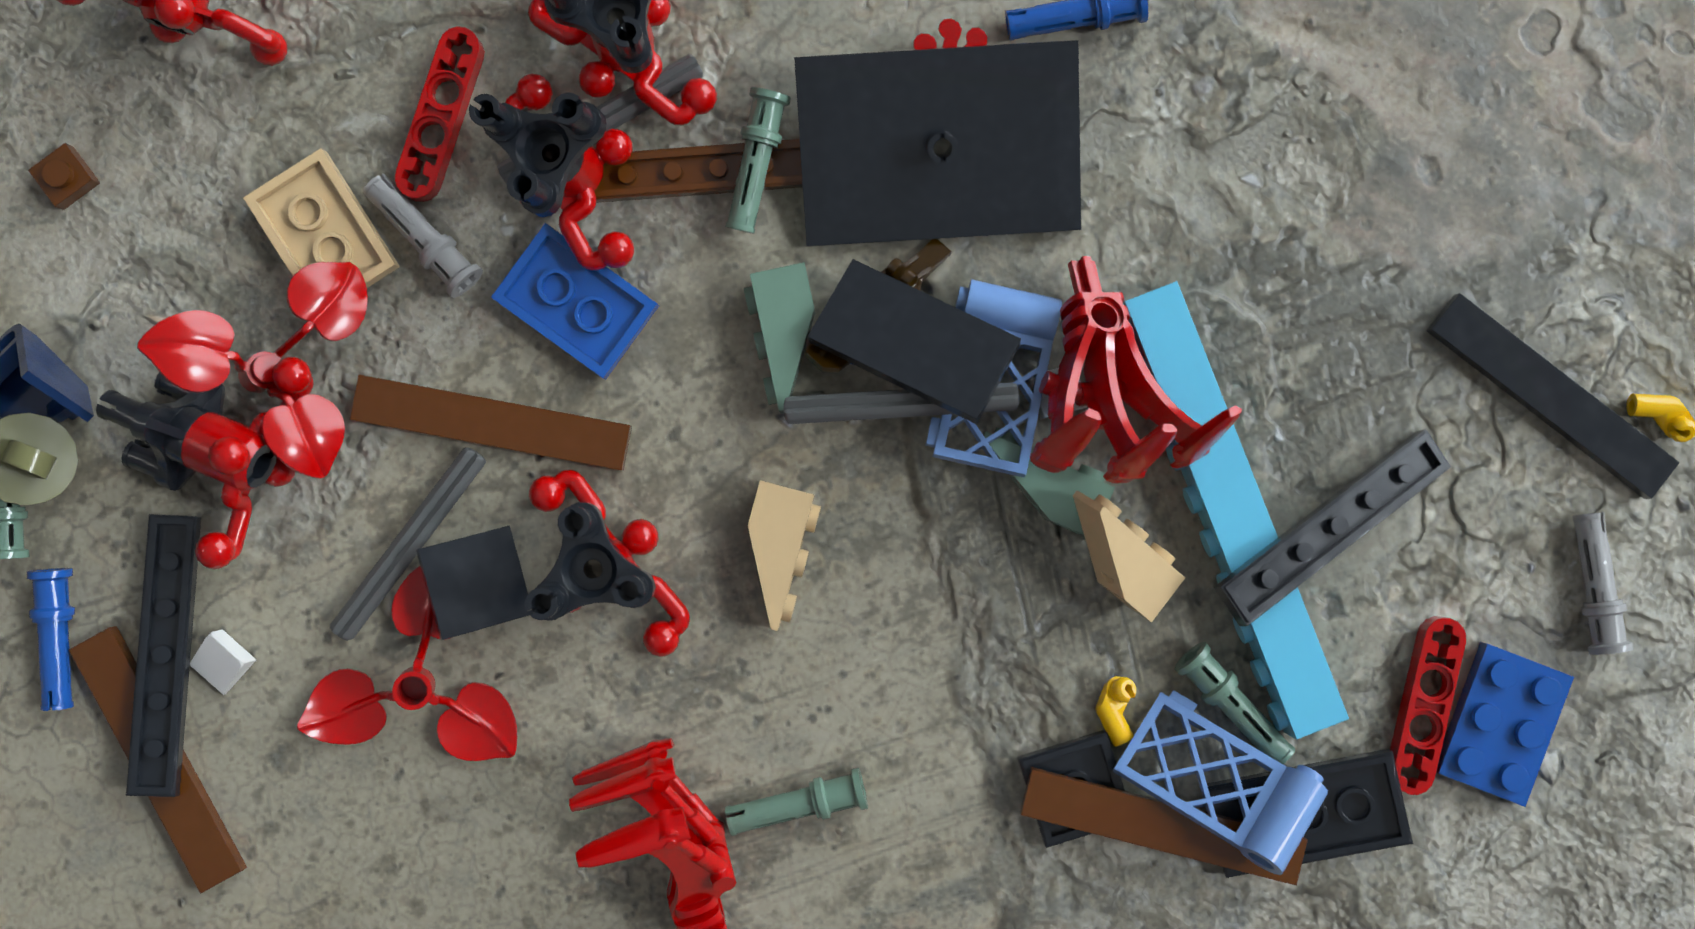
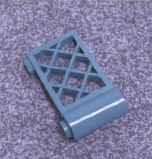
M971 279L968 288L960 286L955 304L956 308L1021 338L1018 349H1028L1040 352L1037 368L1023 377L1012 361L1007 368V371L1015 381L1013 383L1017 384V387H1019L1030 403L1027 413L1012 421L1006 411H996L1006 426L987 438L983 436L976 424L960 416L952 421V414L941 415V418L932 417L925 446L934 447L933 457L1019 477L1026 476L1042 399L1039 387L1048 369L1052 344L1060 318L1062 299ZM1035 377L1031 391L1026 382ZM963 421L978 441L976 445L966 451L945 447L948 431ZM1026 421L1022 435L1017 426ZM1010 431L1018 445L1021 446L1018 463L999 459L989 443ZM980 449H983L987 456L978 455L974 453H976Z
M1173 690L1170 696H1167L1160 692L1113 772L1236 847L1247 859L1257 866L1273 874L1282 875L1328 794V790L1322 784L1324 781L1323 777L1315 770L1304 765L1292 768L1279 763L1195 713L1194 711L1198 704ZM1163 708L1181 719L1185 734L1164 739L1159 738L1155 720ZM1190 724L1201 731L1192 732ZM1150 730L1153 741L1142 743ZM1207 737L1216 739L1222 743L1226 759L1201 764L1194 740ZM1187 742L1194 766L1169 771L1162 747ZM1155 749L1162 773L1143 776L1128 767L1135 753ZM1232 750L1236 751L1242 756L1234 757ZM1254 762L1271 772L1263 786L1243 790L1236 765ZM1229 767L1236 792L1211 797L1204 772ZM1196 774L1203 799L1185 802L1175 795L1171 779ZM1164 781L1166 790L1154 782ZM1257 795L1249 809L1246 797ZM1238 799L1244 819L1236 833L1218 822L1213 804ZM1206 806L1208 815L1196 808Z

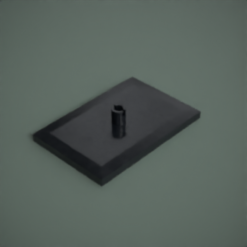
M1078 40L794 57L807 246L1081 230ZM940 138L947 139L949 141L948 150L942 154L935 153L933 150L935 142L940 140Z

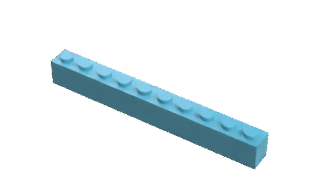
M1173 282L1124 301L1123 305H1126L1130 315L1128 321L1133 327L1139 351L1156 382L1172 402L1200 425H1204L1216 415L1226 410L1227 406L1178 282ZM1234 424L1210 448V452L1206 456L1187 467L1174 468L1175 471L1181 469L1187 487L1182 489L1185 502L1192 514L1198 513L1204 530L1199 532L1202 545L1209 557L1215 556L1221 573L1216 575L1217 583L1221 582L1278 538ZM1175 440L1166 448L1170 463L1175 461L1172 454L1173 447L1178 444ZM1298 587L1248 626H1239L1233 618L1239 638L1244 644L1249 642L1255 660L1250 661L1251 670L1259 686H1266L1272 701V703L1267 705V710L1278 731L1283 729L1284 733L1299 739L1349 719Z

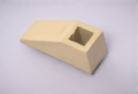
M760 480L748 522V530L770 628L778 631L781 620L789 623L791 621L797 599L796 595L789 594L793 576L801 578L803 576L809 551L801 549L805 531L815 532L821 506L813 504L814 494Z
M1077 490L1073 495V499L1098 583L1126 606L1152 622L1185 580V577L1171 566L1176 558L1154 542L1150 546L1146 544L1145 541L1149 534L1127 518L1124 522H1121L1117 517L1122 511L1110 500L1100 494L1093 500Z

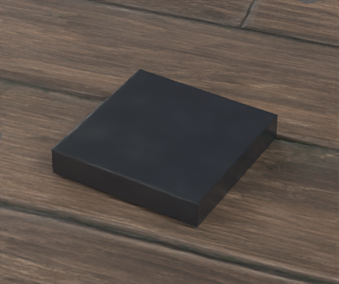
M510 525L416 550L440 640L533 614V610L527 612L525 609L528 591Z
M1105 730L1017 757L1025 785H1027L1030 768L1033 767L1125 791L1121 776L1113 772L1117 763ZM1036 819L1046 848L1092 834Z

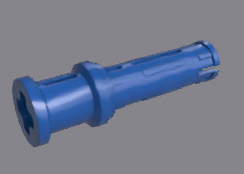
M1064 0L1029 8L1006 10L1007 33L1009 40L1012 41L1027 36L1042 35L1082 26L1094 25L1096 29L1105 30L1112 23L1137 19L1139 23H1144L1148 20V0Z
M73 568L26 571L27 579L32 580L34 608L29 610V618L32 619V623H37L41 686L40 710L48 711L52 708L53 711L74 707V702L72 701L68 620L73 619L75 607L70 606L68 578L73 576Z

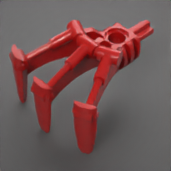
M1082 256L1079 261L1071 260L1068 263V269L1075 295L1070 297L1060 309V317L1063 320L1061 327L1065 336L1062 340L1065 354L1059 365L1058 374L1047 371L1039 387V392L1048 396V418L1051 419V432L1047 438H1043L1041 442L1036 443L1034 451L1030 455L1031 462L1038 468L1048 472L1058 473L1065 471L1067 467L1072 466L1076 457L1087 447L1098 429L1105 431L1117 456L1110 458L1107 465L1108 471L1103 475L1104 479L1111 483H1129L1134 479L1144 478L1147 469L1162 455L1173 440L1178 443L1172 449L1175 461L1170 466L1173 468L1187 467L1206 456L1210 452V448L1238 420L1242 409L1236 405L1216 415L1204 425L1195 422L1180 410L1156 382L1139 351L1133 327L1128 321L1130 318L1126 305H1123V293L1102 292L1095 261H1092L1091 256ZM1084 364L1083 372L1086 382H1079L1082 367ZM1122 400L1145 420L1150 419L1158 427L1140 440L1130 424ZM1074 403L1077 406L1088 407V410L1073 417Z
M672 738L652 740L645 745L587 768L572 777L575 786L605 780L569 799V807L572 812L590 809L630 797L651 814L650 817L621 827L584 845L575 852L579 868H592L650 854L662 861L671 871L667 887V899L676 929H727L720 896L735 887L736 879L728 853L725 826L721 820L714 816L696 793L692 794L676 775L673 758H666L668 749L673 748L675 745Z

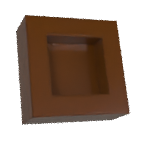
M67 143L61 145L28 170L52 204L62 210L68 208L100 184L77 150Z

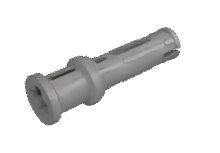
M382 174L381 177L378 175L367 183L363 189V195L414 246L419 253L420 264L426 270L432 269L448 286L447 293L451 297L455 298L464 294L476 284L483 274L482 268L477 264L471 265L455 248L457 242L451 236L440 234L385 174Z
M1605 512L1572 516L1577 534L1580 562L1586 589L1587 602L1583 603L1581 610L1582 615L1587 616L1592 644L1588 646V652L1592 655L1632 651L1634 650L1633 643L1627 641L1623 613L1627 611L1626 603H1623V599L1618 598L1615 586L1612 558L1606 532Z

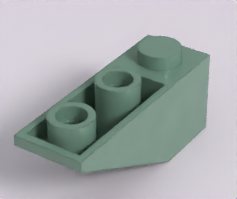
M805 262L751 273L752 286L744 288L749 315L758 313L762 329L760 332L753 333L759 360L768 358L771 377L763 378L768 404H778L780 413H784L785 398L793 395L805 352V341L808 338L807 336L810 333L815 316Z
M996 427L994 433L1000 430L1001 428ZM987 431L982 433L985 438L992 435ZM1010 432L989 443L999 459L1018 463L1021 446L1018 445ZM1029 459L1025 477L1008 474L1044 520L1081 536H1084L1073 499L1075 492L1078 490L1095 500L1098 494L1110 500L1115 489L1114 486L1104 482L1103 475L1105 473L1083 464L1080 465L1078 471L1067 467L1065 471L1052 473L1038 468Z

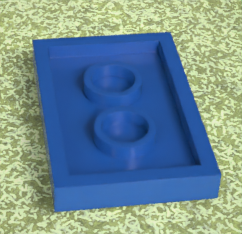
M544 223L491 296L496 302L605 380L659 307L655 301L609 268L604 267L595 271L582 267L575 258L564 236L547 223Z
M1480 642L1444 737L1436 772L1526 807L1574 677L1493 645Z

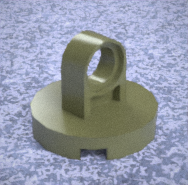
M34 413L12 414L0 419V499L4 502L27 506L45 503L62 494L74 479L78 465L76 444L67 430L50 417Z

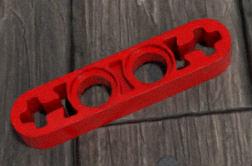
M456 26L449 28L442 34L438 42L396 169L395 182L397 188L402 194L416 202L432 200L437 196L442 187L484 60L485 51L483 44L473 31L466 27ZM466 40V44L471 48L472 52L470 55L462 54L457 67L462 73H465L464 78H461L452 71L444 70V67L447 65L454 70L457 56L451 49L453 45L461 46L463 41ZM447 81L456 83L459 88V96L456 101L449 105L439 104L435 97L438 86ZM433 124L440 125L445 133L442 144L436 148L424 147L421 141L424 129ZM419 151L422 155L437 160L435 165L426 160L423 174L429 178V182L426 186L418 185L416 191H414V185L408 181L410 174L418 175L421 171L423 161L415 157L416 152Z
M1433 616L1426 619L1420 624L1417 631L1390 750L1393 751L1401 791L1409 795L1425 793L1435 780L1466 646V633L1462 625L1456 620L1442 616ZM1444 628V633L1451 635V640L1449 644L1441 643L1439 647V643L1432 640V635L1434 631L1441 632ZM1427 654L1447 659L1446 665L1426 661ZM1431 669L1437 670L1442 678V686L1436 694L1426 695L1421 690L1420 679L1426 671ZM1418 715H1426L1432 724L1430 734L1422 740H1415L1409 731L1411 721ZM1406 744L1426 750L1425 755L1422 756L1416 752L1414 755V753L1405 750ZM1413 761V766L1420 770L1418 778L1410 777L1409 781H1407V778L1401 775L1402 767H1410Z

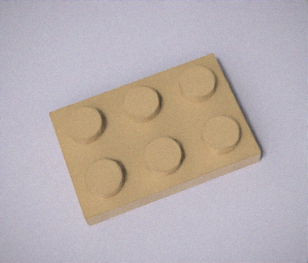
M322 148L243 197L292 276L305 266L317 262H351L360 270L368 288L400 267L331 157Z

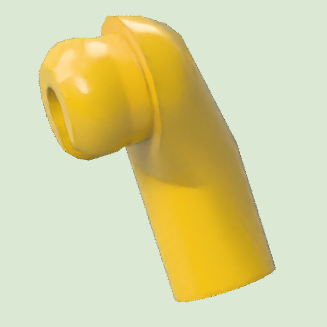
M1634 393L1628 397L1626 409L1629 416L1652 417L1665 435L1676 442H1687L1695 436V421L1677 397Z
M1115 676L1109 679L1104 684L1096 704V713L1114 747L1125 744L1134 736L1123 716L1130 698H1135L1137 693L1135 683L1128 677Z

